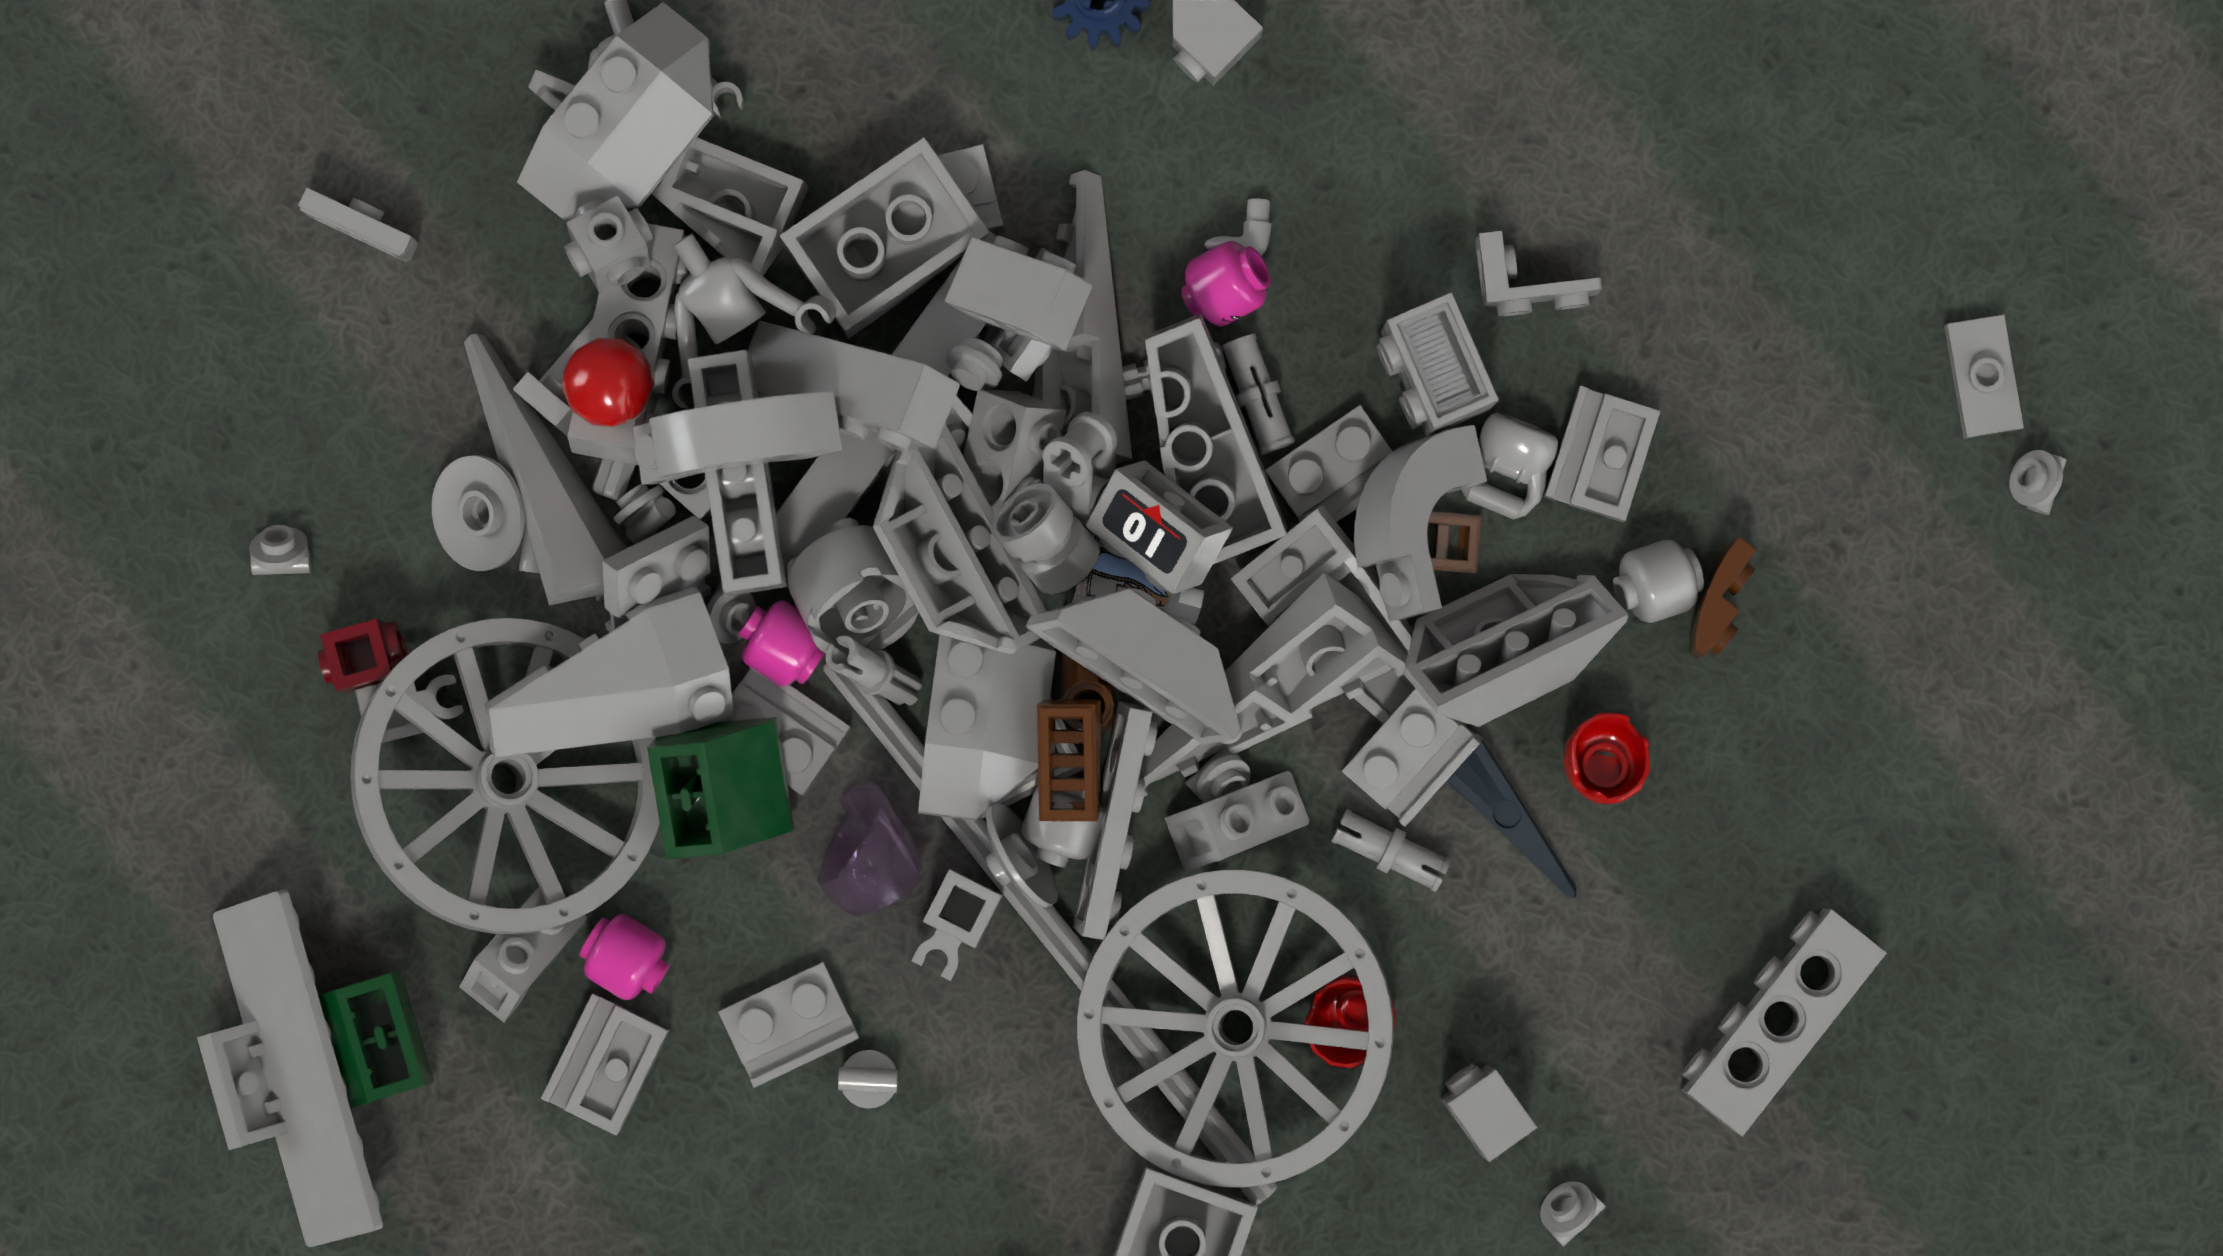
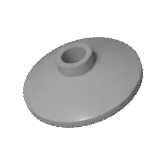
M471 455L456 459L440 474L432 496V520L436 535L444 550L455 562L470 570L487 571L504 565L516 553L525 527L524 504L515 480L500 463L481 455Z
M995 803L988 807L986 811L987 830L994 852L987 855L986 860L993 876L1003 886L1012 882L1025 896L1042 907L1047 908L1055 904L1058 899V890L1049 863L1033 856L1036 846L1023 837L1021 832L1022 820L1002 803Z

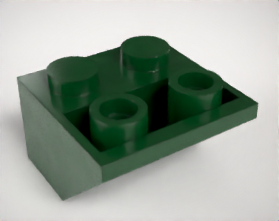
M777 717L716 722L682 734L656 737L647 747L666 859L721 855L791 832L795 828Z
M402 971L389 973L318 995L324 1018L330 1027L331 1043L339 1071L346 1083L347 1099L350 1108L435 1082Z

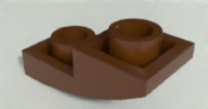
M1741 537L1731 540L1719 557L1700 595L1693 618L1689 642V652L1697 659L1704 657L1709 650L1718 655L1738 631V628L1731 622L1740 610L1724 599L1722 595L1727 590L1735 596L1756 569L1748 562L1757 550Z

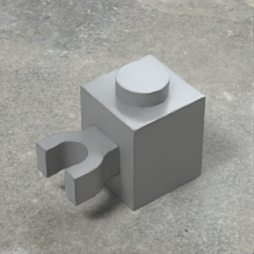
M949 869L923 920L924 923L936 928L933 937L918 947L911 961L922 966L929 951L940 949L945 952L948 958V964L943 970L941 977L951 981L959 965L958 950L960 944L963 942L973 948L978 946L1003 895L953 869Z

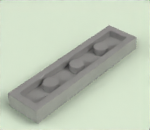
M1123 701L1118 702L1100 789L1099 803L1103 806V818L1099 829L1101 831L1092 854L1085 861L1072 927L1082 936L1104 940L1106 937L1108 925L1114 926L1119 918L1122 898L1121 893L1115 891L1120 869L1126 870L1132 857L1133 836L1127 835L1131 813H1138L1144 799L1145 780L1139 778L1143 756H1150L1152 754L1157 735V724L1151 721L1152 711L1142 705Z

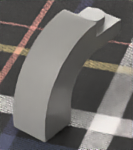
M833 391L782 395L706 406L650 418L649 423L633 427L636 443L635 457L639 464L642 485L664 483L703 472L736 466L808 459L842 450Z
M1474 425L1443 431L1399 447L1379 463L1365 484L1355 518L1354 545L1358 568L1376 565L1380 581V594L1385 603L1389 622L1442 609L1428 548V521L1433 507L1442 495L1487 482Z

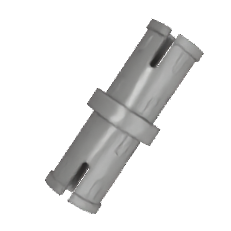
M1250 334L1222 345L1221 350L1225 354L1239 394L1235 396L1240 408L1245 407L1260 447V454L1264 455L1291 445L1296 441L1294 436L1291 435L1277 398V394L1281 393L1278 381L1271 382L1256 342V335Z
M1346 809L1340 824L1359 832L1361 836H1355L1337 827L1331 840L1332 843L1339 844L1377 862L1376 869L1388 873L1389 869H1392L1430 888L1433 892L1438 890L1443 880L1441 879L1442 877L1422 868V865H1427L1446 874L1452 860L1451 858L1444 857L1405 839L1406 832L1398 828L1391 832L1353 813L1352 810Z

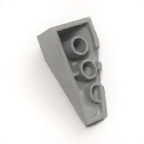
M695 586L654 599L648 604L638 605L625 614L628 621L600 639L594 633L580 642L579 646L582 650L555 668L541 667L486 702L484 705L493 755L495 757L676 735L734 717L729 667L702 595Z

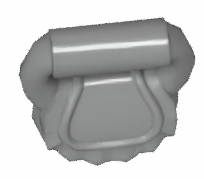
M1496 412L1486 419L1479 435L1478 443L1484 468L1489 469L1490 472L1495 471L1514 479L1518 484L1520 482L1527 484L1526 498L1522 499L1486 483L1471 486L1461 491L1467 501L1515 520L1527 516L1541 501L1546 487L1547 470L1552 465L1558 451V440L1553 434L1537 426Z

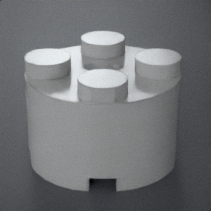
M842 519L833 523L828 528L826 535L810 544L799 556L791 559L785 566L790 594L814 643L824 653L827 652L831 643L836 644V646L845 651H849V649L840 645L836 639L844 635L852 637L856 642L867 646L872 651L881 650L902 637L913 625L919 613L873 526H859L858 522L854 519Z

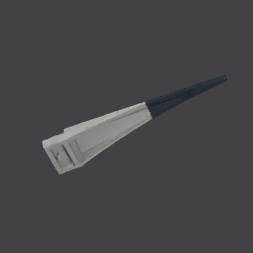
M1323 505L1231 578L1232 582L1259 616L1270 627L1325 572L1361 597L1398 646L1408 656L1413 629L1406 619L1389 622L1385 603L1380 594V581L1377 572L1373 566L1357 567L1354 544ZM1392 670L1364 683V693L1354 699L1384 724L1415 687L1405 675L1397 677ZM1463 722L1474 734L1478 733L1474 725ZM1482 739L1481 743L1449 777L1447 782L1511 841L1566 896L1575 898L1577 887Z

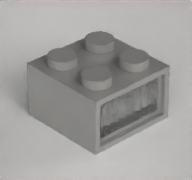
M1452 292L1386 321L1380 332L1382 338L1379 339L1380 343L1376 345V349L1388 376L1390 377L1398 373L1406 391L1403 392V396L1399 398V401L1412 429L1422 426L1425 436L1428 437L1485 413L1497 403L1499 399Z

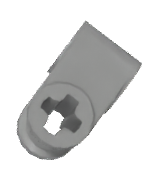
M1091 412L1078 414L1069 423L1067 434L1064 437L1053 439L1044 448L1042 456L1044 462L1043 484H1049L1071 509L1073 517H1076L1084 526L1115 471L1116 433L1107 420Z

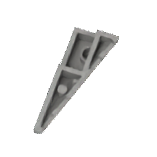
M535 70L528 87L556 111L575 85ZM696 137L651 194L724 257H741L764 276L784 247L779 235L793 226L809 187L804 180Z
M1083 170L1072 174L1069 185L1076 188V210L1072 224L1060 223L1056 239L1067 244L1064 259L1076 265L1075 271L1093 287L1066 351L1052 347L1047 360L1035 369V384L1032 397L1066 409L1061 437L1067 434L1069 423L1080 413H1096L1107 420L1116 433L1115 464L1131 460L1132 450L1102 179L1100 175Z
M480 334L469 335L464 345L498 461L511 474L520 490L524 504L525 525L549 605L596 596L597 601L604 600L602 560L627 549V546L535 409L513 390L517 383L487 338Z
M1324 572L1225 671L1240 725L1237 738L1203 745L1178 726L1171 724L1156 739L1152 754L1150 756H1143L1139 778L1145 780L1144 797L1148 795L1147 786L1151 782L1163 779L1177 771H1180L1184 778L1199 771V761L1218 753L1225 747L1234 755L1312 718V708L1343 693L1346 694L1349 700L1363 694V684L1392 670L1397 677L1404 675L1406 654L1361 597Z

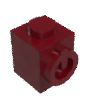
M373 619L320 634L324 648L318 651L321 672L327 684L333 683L335 691L349 693L356 689L380 684L394 666L408 655L406 643L395 620L385 622Z

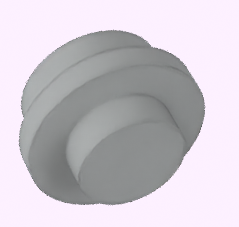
M965 338L960 345L952 347L946 357L947 364L952 370V377L967 389L979 391L982 388L993 389L1002 378L1000 370L1003 365L1002 356L994 347L982 340Z

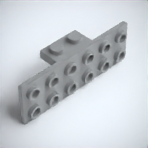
M286 889L275 891L214 912V923L243 1024L197 1037L228 1150L268 1138H276L305 1244L308 1247L381 1229L383 1222L379 1212V1199L372 1187L363 1155V1143L356 1131L347 1099L346 1083L339 1071L331 1043L330 1027L323 1015L315 987V974L308 962L299 930V918L292 906L289 892Z

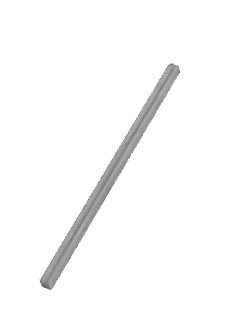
M825 663L823 670L920 790L925 746L885 697L879 694L868 695L861 692L856 686L855 681L841 673L832 671L827 666V663ZM941 817L1082 991L1085 976L1094 956L1053 905L1047 908L1042 907L1025 896L1012 882L1003 886L996 880L986 860L987 855L994 852L988 835L987 823L981 817L977 821ZM1111 980L1105 1006L1135 1008L1115 982ZM1109 1025L1145 1071L1173 1055L1152 1028ZM1183 1069L1157 1084V1086L1186 1121L1200 1088ZM1213 1105L1199 1136L1200 1140L1218 1161H1255V1156ZM1276 1182L1266 1185L1239 1188L1250 1202L1257 1205L1271 1196L1277 1189Z

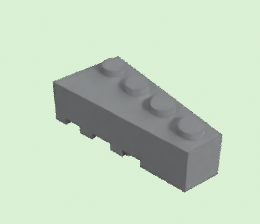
M1200 313L1148 334L1145 343L1164 474L1233 527L1213 564L1286 536L1287 524L1202 314Z

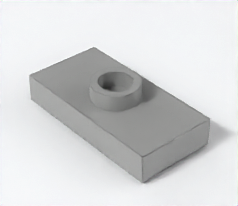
M306 187L298 204L300 211L308 217L404 262L411 261L419 245V242L412 236L380 222L384 214L383 211L356 198H352L349 206H345Z
M1998 315L1946 324L1944 328L1963 438L1967 439L2023 429L2024 425L2005 316Z

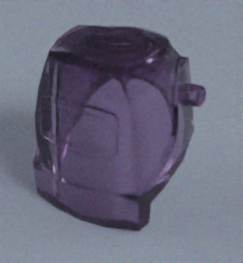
M861 782L845 791L839 798L847 813L829 845L817 880L833 904L856 917L868 916L887 906L899 903L916 888L924 877L914 840L905 825L900 822L892 810V803L877 784L872 782Z

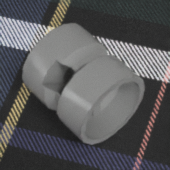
M1038 483L1017 491L1002 504L992 522V534L1012 557L1019 558V566L1042 593H1061L1076 586L1090 573L1097 562L1100 553L1099 543L1076 517H1073L1071 509L1049 484Z

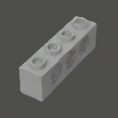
M647 223L653 236L652 240L646 242L651 266L644 269L634 280L621 286H612L599 293L588 343L597 338L622 339L631 333H639L646 336L649 341L641 351L645 353L653 370L655 385L650 392L644 410L634 419L628 420L626 423L616 427L591 425L573 412L567 436L571 453L639 465L635 457L636 443L633 427L649 423L650 418L659 416L651 412L655 394H665L669 382L671 360L663 359L667 338L677 340L674 309L675 296L679 284L690 275V272L673 248L674 244L685 238L684 230ZM651 279L660 284L659 290L650 297H638L630 292L631 287L639 280Z
M746 350L688 359L695 408L758 399L753 360ZM757 463L705 472L723 593L731 596L787 587L769 463Z
M1823 909L1818 916L1809 911L1790 934L1789 938L1796 943L1783 961L1774 956L1764 966L1753 983L1760 988L1754 998L1746 1007L1740 1002L1733 1006L1718 1026V1030L1724 1036L1711 1052L1701 1048L1682 1072V1076L1688 1079L1681 1091L1735 1134L1742 1137L1886 955L1883 949L1832 909ZM1812 956L1822 958L1828 967L1827 980L1816 989H1809L1805 986L1800 976L1802 964ZM1782 1001L1791 1009L1792 1023L1787 1031L1774 1035L1766 1028L1764 1016L1770 1005ZM1748 1047L1756 1056L1757 1066L1755 1072L1747 1079L1736 1080L1729 1072V1058L1735 1050Z

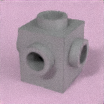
M618 195L606 202L604 199H595L584 204L574 213L573 219L566 222L571 243L564 246L565 252L579 277L589 274L599 293L612 286H621L634 280L644 269L651 266L646 242L653 239L651 231L640 211L635 208L628 212Z

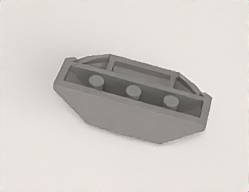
M664 2L616 35L543 125L517 183L563 220L573 218L574 213L581 206L592 200L604 199L606 202L617 195L626 209L640 207L714 116L709 57L710 43L708 37Z
M945 424L935 450L911 443L908 452L897 450L873 529L930 632L1012 654L1041 638L1028 629L1026 624L1030 616L1046 612L1047 610L1029 577L1019 566V558L1012 557L992 534V522L995 514Z
M1510 574L1443 606L1442 609L1432 611L1417 618L1403 674L1437 714L1479 727L1573 681L1627 622L1628 613L1594 575H1577V579H1571L1556 575Z
M1125 588L1121 591L1098 595L1029 617L1026 624L1028 629L1167 722L1178 726L1201 744L1237 738L1240 725L1218 648L1200 637V630L1195 625L1179 618H1172L1157 608L1155 599L1149 594L1135 588Z
M939 635L925 739L918 814L977 821L986 813L988 807L999 802L1038 770L1037 704L1043 700L1050 699L1056 651L1045 640L1039 638L1020 650L1008 654Z

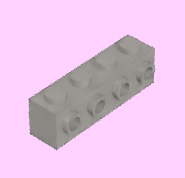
M759 321L747 351L753 360L758 398L833 391L840 432L861 440H867L869 432L877 433L875 440L904 452L909 451L911 443L935 450L960 383L919 362L813 334L807 335L801 331Z

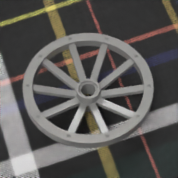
M501 618L467 623L429 639L410 652L387 674L370 698L355 735L351 756L350 779L356 818L370 852L386 876L408 898L431 914L470 930L493 934H523L551 929L576 920L609 900L627 883L647 855L660 824L647 747L656 737L632 740L637 763L537 769L536 765L555 750L495 757L491 752L484 705L488 702V698L473 648L487 645H518L534 648L525 676L527 677L543 666L549 667L552 654L567 660L580 652L582 649L579 643L585 640L584 638L563 628L528 619ZM453 654L483 752L405 693L412 683L427 669ZM396 710L471 768L470 771L378 770L382 739L393 711ZM495 765L506 766L513 772L516 786L512 794L502 793L493 785L491 774ZM638 782L635 812L624 841L537 790L538 787ZM380 789H470L471 794L402 849L387 821L383 810ZM525 806L611 856L613 859L589 884L566 897ZM484 807L486 811L465 900L434 883L414 863ZM505 814L508 816L547 905L521 909L485 906Z
M1220 870L1185 877L1163 886L1138 902L1113 926L1095 953L1084 979L1077 1015V1040L1081 1065L1093 1099L1114 1131L1133 1150L1154 1165L1183 1179L1220 1187H1251L1278 1182L1305 1172L1333 1154L1357 1131L1377 1101L1386 1080L1392 1056L1394 1017L1389 988L1379 960L1367 939L1341 909L1309 887L1285 877L1252 870ZM1217 894H1250L1279 901L1243 992H1239L1215 898ZM1197 899L1221 997L1215 995L1142 932L1163 914L1177 906ZM1297 909L1321 925L1337 941L1345 953L1262 1002L1260 1000L1261 994ZM1131 947L1206 1010V1014L1105 1006L1110 982L1127 949ZM1355 968L1367 1004L1369 1032L1272 1021V1016ZM1240 1010L1251 1018L1253 1033L1247 1042L1236 1043L1225 1035L1223 1021L1230 1011ZM1103 1024L1204 1032V1037L1117 1087L1105 1053ZM1270 1039L1367 1050L1362 1074L1346 1106L1341 1110L1269 1042ZM1214 1051L1216 1056L1175 1146H1173L1150 1130L1135 1115L1127 1102ZM1255 1056L1260 1058L1330 1124L1309 1142L1275 1157L1266 1120ZM1233 1061L1237 1063L1255 1161L1225 1162L1192 1154Z

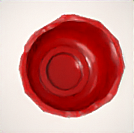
M597 338L578 348L570 357L564 370L562 388L572 412L591 425L616 427L626 423L628 420L634 419L644 410L650 392L655 385V375L645 353L624 339Z
M1598 713L1576 726L1564 746L1562 763L1566 777L1572 787L1586 799L1596 804L1608 805L1625 801L1641 790L1650 773L1649 741L1630 723V718L1622 713ZM1606 751L1613 754L1616 758L1598 754L1597 752Z
M1344 974L1317 991L1309 1013L1304 1020V1025L1369 1032L1367 1004L1358 975ZM1391 997L1395 1029L1397 1011L1394 1009V1000ZM1310 1044L1313 1053L1331 1066L1353 1069L1365 1063L1367 1050Z

